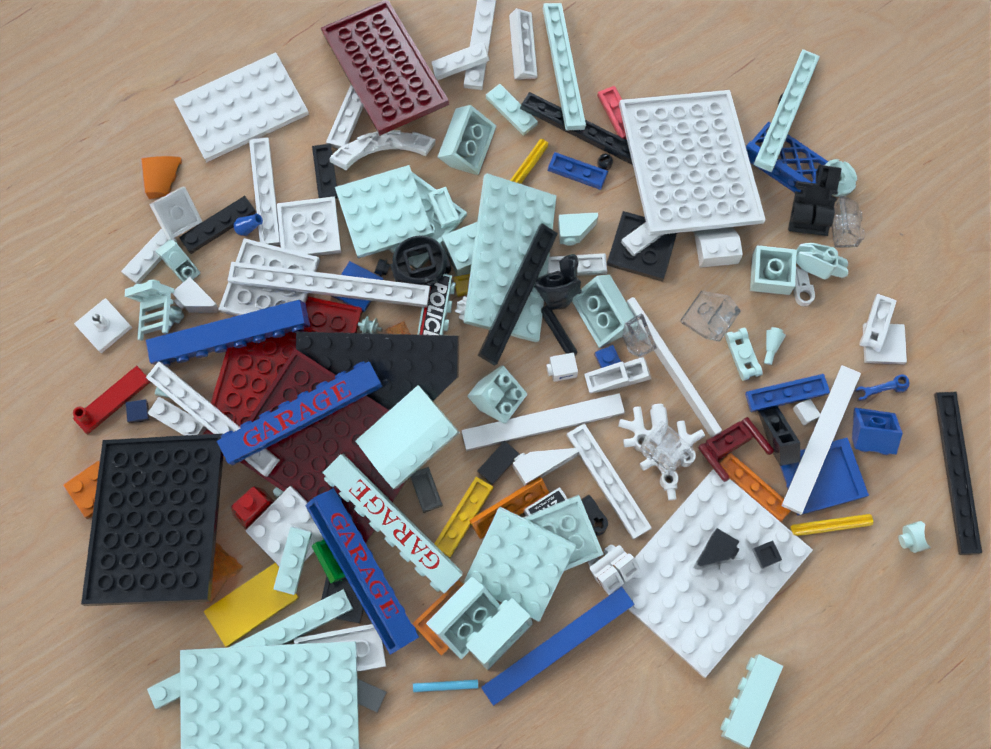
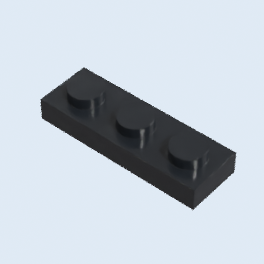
M331 143L312 146L318 197L335 196V199H337L335 167L330 162V157L333 155Z

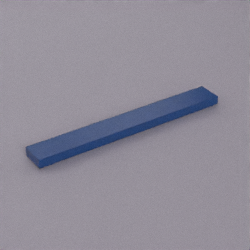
M620 587L481 687L492 705H496L635 605L623 587Z

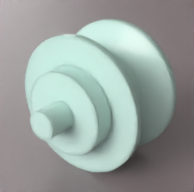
M366 316L362 323L358 322L362 333H377L382 330L379 327V323H377V318L374 321H369V316Z

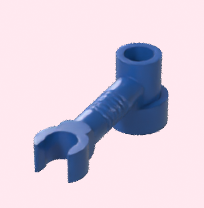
M901 374L896 376L893 381L866 388L861 386L855 392H865V396L858 399V401H864L867 397L886 390L894 389L898 393H903L908 389L910 382L906 375ZM902 380L905 384H900L898 381Z

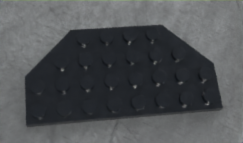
M296 332V349L335 375L346 371V373L350 372L360 362H370L382 387L367 396L388 410H391L418 385L434 401L459 377L458 335Z

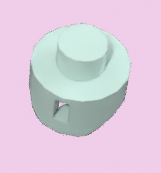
M922 521L903 527V534L898 537L902 548H909L913 553L931 548L926 542L924 534L925 524Z

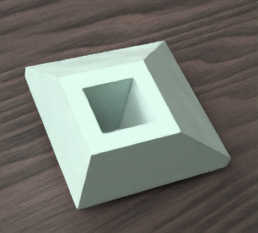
M500 366L478 381L467 397L483 413L502 423H507L527 396V393L504 366Z

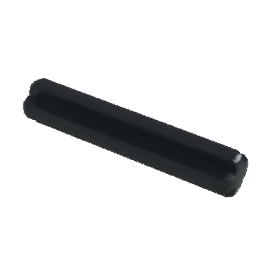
M547 305L541 308L544 320L565 354L574 353V356H576L578 351L554 312Z

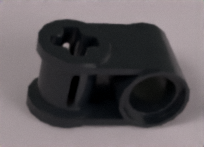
M588 494L581 501L595 535L600 536L606 531L608 520L594 499ZM595 521H596L597 523H599V522L602 523L601 528H600V527H596V528L594 527Z

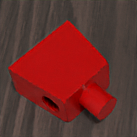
M253 486L231 506L232 514L247 530L274 500L263 488Z

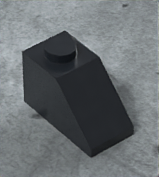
M716 528L693 568L702 569L726 563L730 558L734 560L739 552L737 545L740 541Z

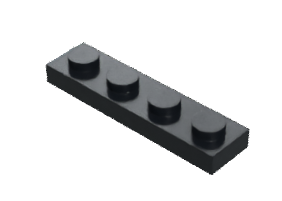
M244 195L182 234L179 238L189 253L192 254L232 229L237 218L254 215L256 211Z

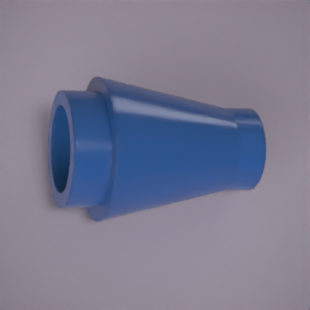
M257 213L237 218L236 222H234V230L240 236H247L263 223V219Z

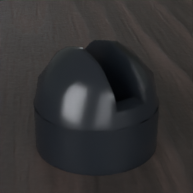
M607 153L600 155L597 162L598 167L604 170H609L612 167L613 159L611 155Z

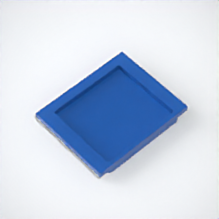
M848 437L832 441L801 515L869 496ZM805 449L800 450V461L805 452ZM800 462L780 466L788 489Z

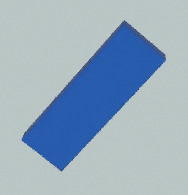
M554 152L547 170L599 190L602 189L608 174L607 170Z

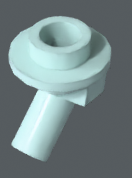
M176 306L170 307L173 315L169 316V322L172 325L174 322L180 323L184 318L182 310Z

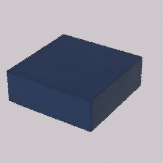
M146 399L126 402L127 422L129 424L149 421V408Z

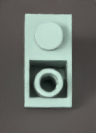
M172 239L156 250V253L182 282L189 277L193 280L200 274V271Z

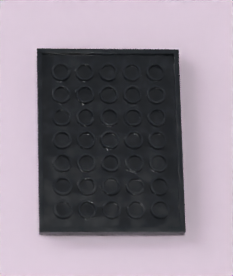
M223 433L102 441L81 605L106 606L211 602L224 456L217 441L221 439Z

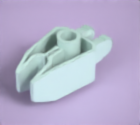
M816 243L800 244L796 249V263L803 270L824 280L828 279L831 275L839 278L848 276V269L846 268L848 267V261L838 256V251L834 247Z

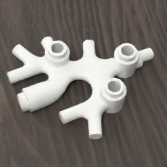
M655 404L651 406V430L644 428L641 407H634L635 420L631 422L620 419L618 427L629 429L635 434L631 439H623L624 448L634 446L639 452L649 449L650 456L647 460L640 463V467L644 471L651 466H657L662 474L660 485L664 488V491H667L668 500H676L675 490L678 489V474L674 471V466L678 463L682 467H688L693 463L696 454L692 446L696 441L705 437L703 430H699L689 435L686 432L685 421H678L679 445L673 450H667L661 444V440L668 427L667 411L664 405ZM638 441H643L645 445H640ZM682 456H686L688 460H684ZM669 478L671 483H667L665 479Z

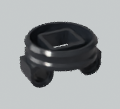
M423 235L412 236L402 241L394 251L393 264H390L395 282L432 286L444 274L451 272V265L443 246L437 240ZM428 252L431 266L412 271L408 258Z

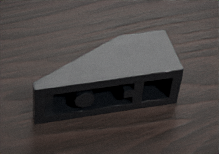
M779 407L758 411L768 442L774 449L773 455L779 465L783 466L800 462V441Z

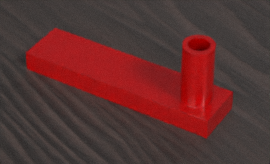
M136 365L85 409L81 406L76 407L73 410V420L88 435L151 381L146 378L147 376Z

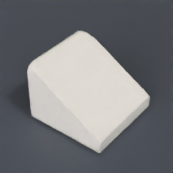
M811 399L801 402L793 408L803 426L820 417V413Z

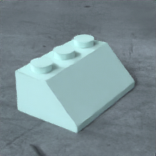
M472 105L456 108L438 158L451 168L478 175L496 125Z
M610 275L596 276L582 288L583 292L577 294L572 300L599 348L627 335L639 325V322Z
M471 577L426 624L462 659L469 652L465 646L468 643V637L475 631L478 633L483 628V622L489 616L494 617L499 612L497 609L500 604L482 584Z
M512 598L509 601L505 600L498 607L497 610L499 612L494 617L489 616L483 622V628L478 633L476 631L473 632L467 639L468 643L465 646L487 670L533 624L531 616Z

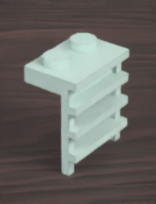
M148 280L146 283L135 284L133 287L125 289V297L140 302L137 340L142 341L144 334L161 329L162 333H168V327H172V323L169 322V316L173 315V311H170V305L173 304V300L170 298L171 293H174V288L160 284L158 280ZM164 307V310L145 315V312ZM163 318L162 322L144 327V324Z

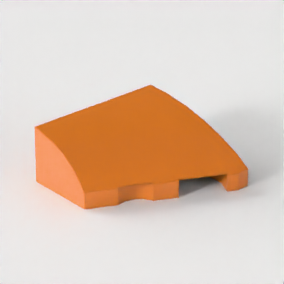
M156 156L141 158L144 188L147 197L155 199L169 194L171 184L177 176V168L179 164H182L181 157Z

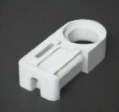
M796 267L795 287L793 289L795 300L800 306H809L815 298L814 287L810 285L808 272ZM800 293H808L810 295V300H802L800 298Z

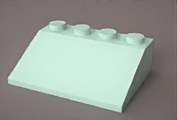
M418 385L356 440V443L393 489H396L460 432Z

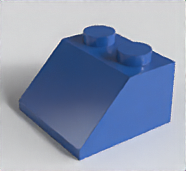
M854 408L852 441L855 449L862 452L873 451L884 455H897L903 433L896 414Z

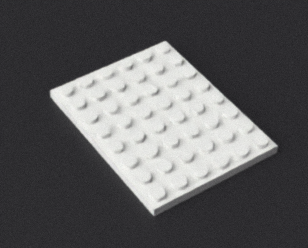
M730 90L620 100L619 108L649 236L764 224L766 219Z
M713 469L635 557L641 571L627 582L623 580L624 584L621 587H623L635 604L628 610L703 678H706L813 549L799 537L793 535L792 531L731 479L727 482L722 481ZM716 528L740 541L737 545L739 552L734 560L730 558L726 563L702 569L693 568ZM773 540L782 560L761 569L752 549Z

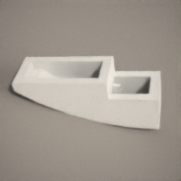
M644 357L626 363L622 361L584 374L590 393L613 390L651 379Z

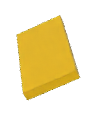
M276 562L203 611L225 647H229L299 599L297 593L292 595L273 589L279 570Z

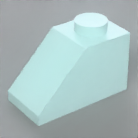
M598 213L559 215L560 244L572 246L580 243L596 226Z

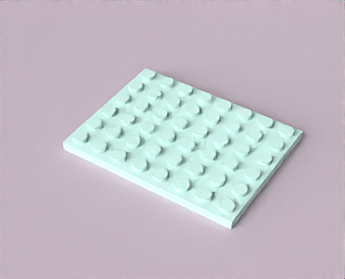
M356 641L180 650L181 749H359Z

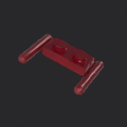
M748 417L698 446L699 451L724 482H727L730 476L718 460L749 442L753 437L767 455H771L774 452L772 446Z

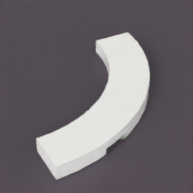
M392 130L379 136L378 132L368 133L357 137V140L349 144L346 143L330 157V162L347 170L360 158L377 151L389 149L407 150L426 156L435 145L436 139L416 132H401V130Z

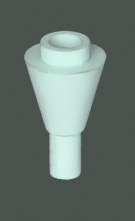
M771 327V330H766L767 353L764 364L772 365L774 355L786 336L782 329Z

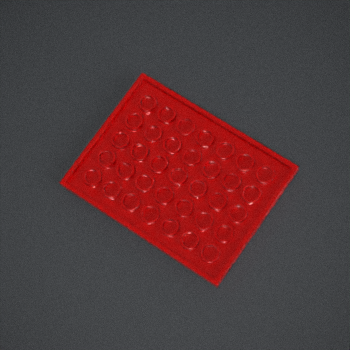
M307 297L305 304L310 327L304 328L303 332L357 333L358 322H360L362 315L361 307ZM288 332L280 338H273L272 336L266 338V341L261 343L249 342L246 343L247 346L242 348H227L211 404L239 427L247 422L294 349H296V333ZM206 429L203 434L213 433L210 430Z

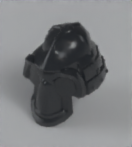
M575 254L568 255L559 261L560 271L545 274L535 282L534 288L551 310L566 309L573 298L583 292L580 289L581 281L577 277L579 260Z

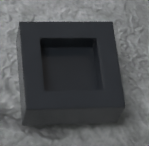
M773 540L752 549L761 569L782 560Z

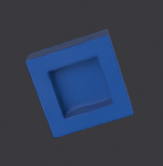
M614 345L596 351L594 354L600 368L621 362Z

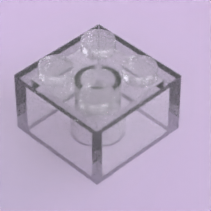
M661 421L645 437L640 447L643 450L642 454L647 459H653L658 464V469L664 474L668 473L670 476L682 466L694 450L664 421Z

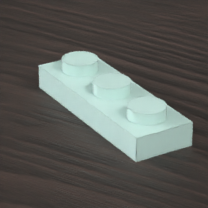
M501 84L486 94V99L523 136L537 126L538 121L531 114L521 110V104Z
M290 527L274 590L292 595L296 594L312 535L311 531Z

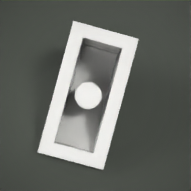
M191 277L185 280L172 293L176 298L174 303L181 310L185 308L189 313L219 312L217 304Z

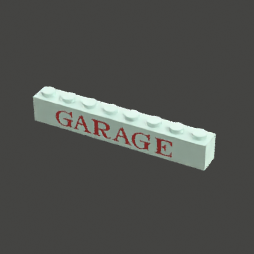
M340 454L323 472L326 476L324 478L325 481L332 487L336 486L341 491L339 493L340 496L347 502L351 501L356 506L354 509L360 516L364 517L366 515L371 520L369 523L371 527L377 532L381 530L386 535L384 539L392 547L396 545L401 550L399 554L407 562L411 560L416 565L415 570L422 577L426 575L431 580L430 585L437 592L441 590L445 593L462 576L463 572L344 454Z

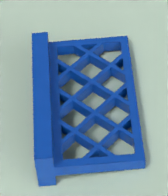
M769 121L755 138L746 145L751 164H754L761 148L756 143L764 141L766 131L771 124ZM787 135L785 141L791 147H782L780 151L781 159H777L772 172L758 166L756 167L794 193L795 191L801 192V190L795 187L796 181L816 183L817 169L814 168L813 163L825 165L829 161L790 135ZM792 152L794 159H786L784 153ZM797 152H803L807 158H799ZM800 163H808L810 169L802 170ZM787 164H796L797 170H793ZM811 174L813 181L811 182L803 175Z

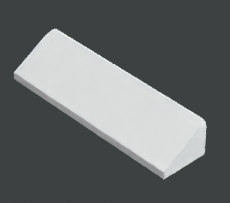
M516 8L509 15L514 79H536L537 67L532 13Z

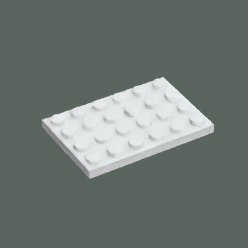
M273 53L174 99L206 163L249 143V140L258 139L309 115L304 102L277 53Z

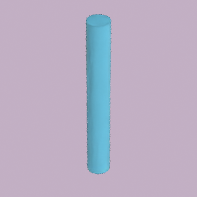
M478 679L413 683V692L478 688Z

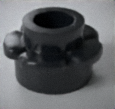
M379 259L374 273L380 277L382 274L386 275L390 264H387L388 260Z

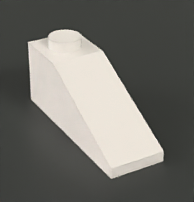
M577 448L529 452L526 455L522 453L514 458L515 462H513L512 467L525 486L536 478H543L578 456L579 451Z

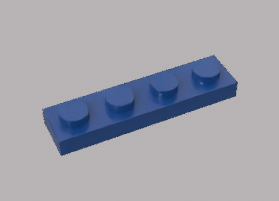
M820 374L746 391L745 396L752 413L825 396L830 393L825 375Z

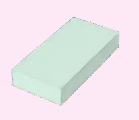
M446 187L428 193L442 229L460 223V218Z

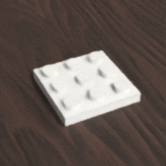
M335 196L277 204L281 248L312 256L341 253Z
M289 486L246 530L252 539L279 566L290 527L312 532L305 561L314 553L311 546L315 542L324 540L305 506L308 502L292 486Z

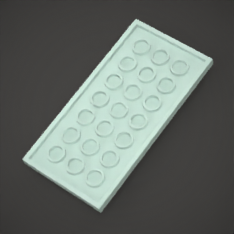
M488 173L484 175L464 315L465 324L490 330L538 226L543 223L553 230L557 195ZM550 252L546 258V261L540 271L538 278L547 274L548 272V257L550 255ZM534 286L511 336L538 342L540 340L543 315L541 308L544 306V300Z

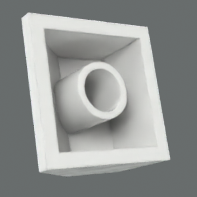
M733 227L694 231L700 268L739 264L743 253L740 236Z

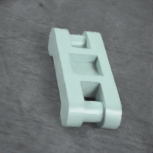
M744 327L738 329V332L733 333L731 331L725 333L727 344L742 381L748 380L749 377L754 375L755 377L763 375L762 368L750 343L747 329ZM740 339L742 344L737 345L735 340ZM750 364L751 368L747 369L745 368V365Z

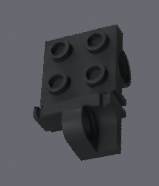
M819 165L816 172V183L796 181L795 187L801 190V192L795 191L788 227L789 231L828 236L829 229L834 221V204L837 200L832 194L838 195L837 190L842 168Z

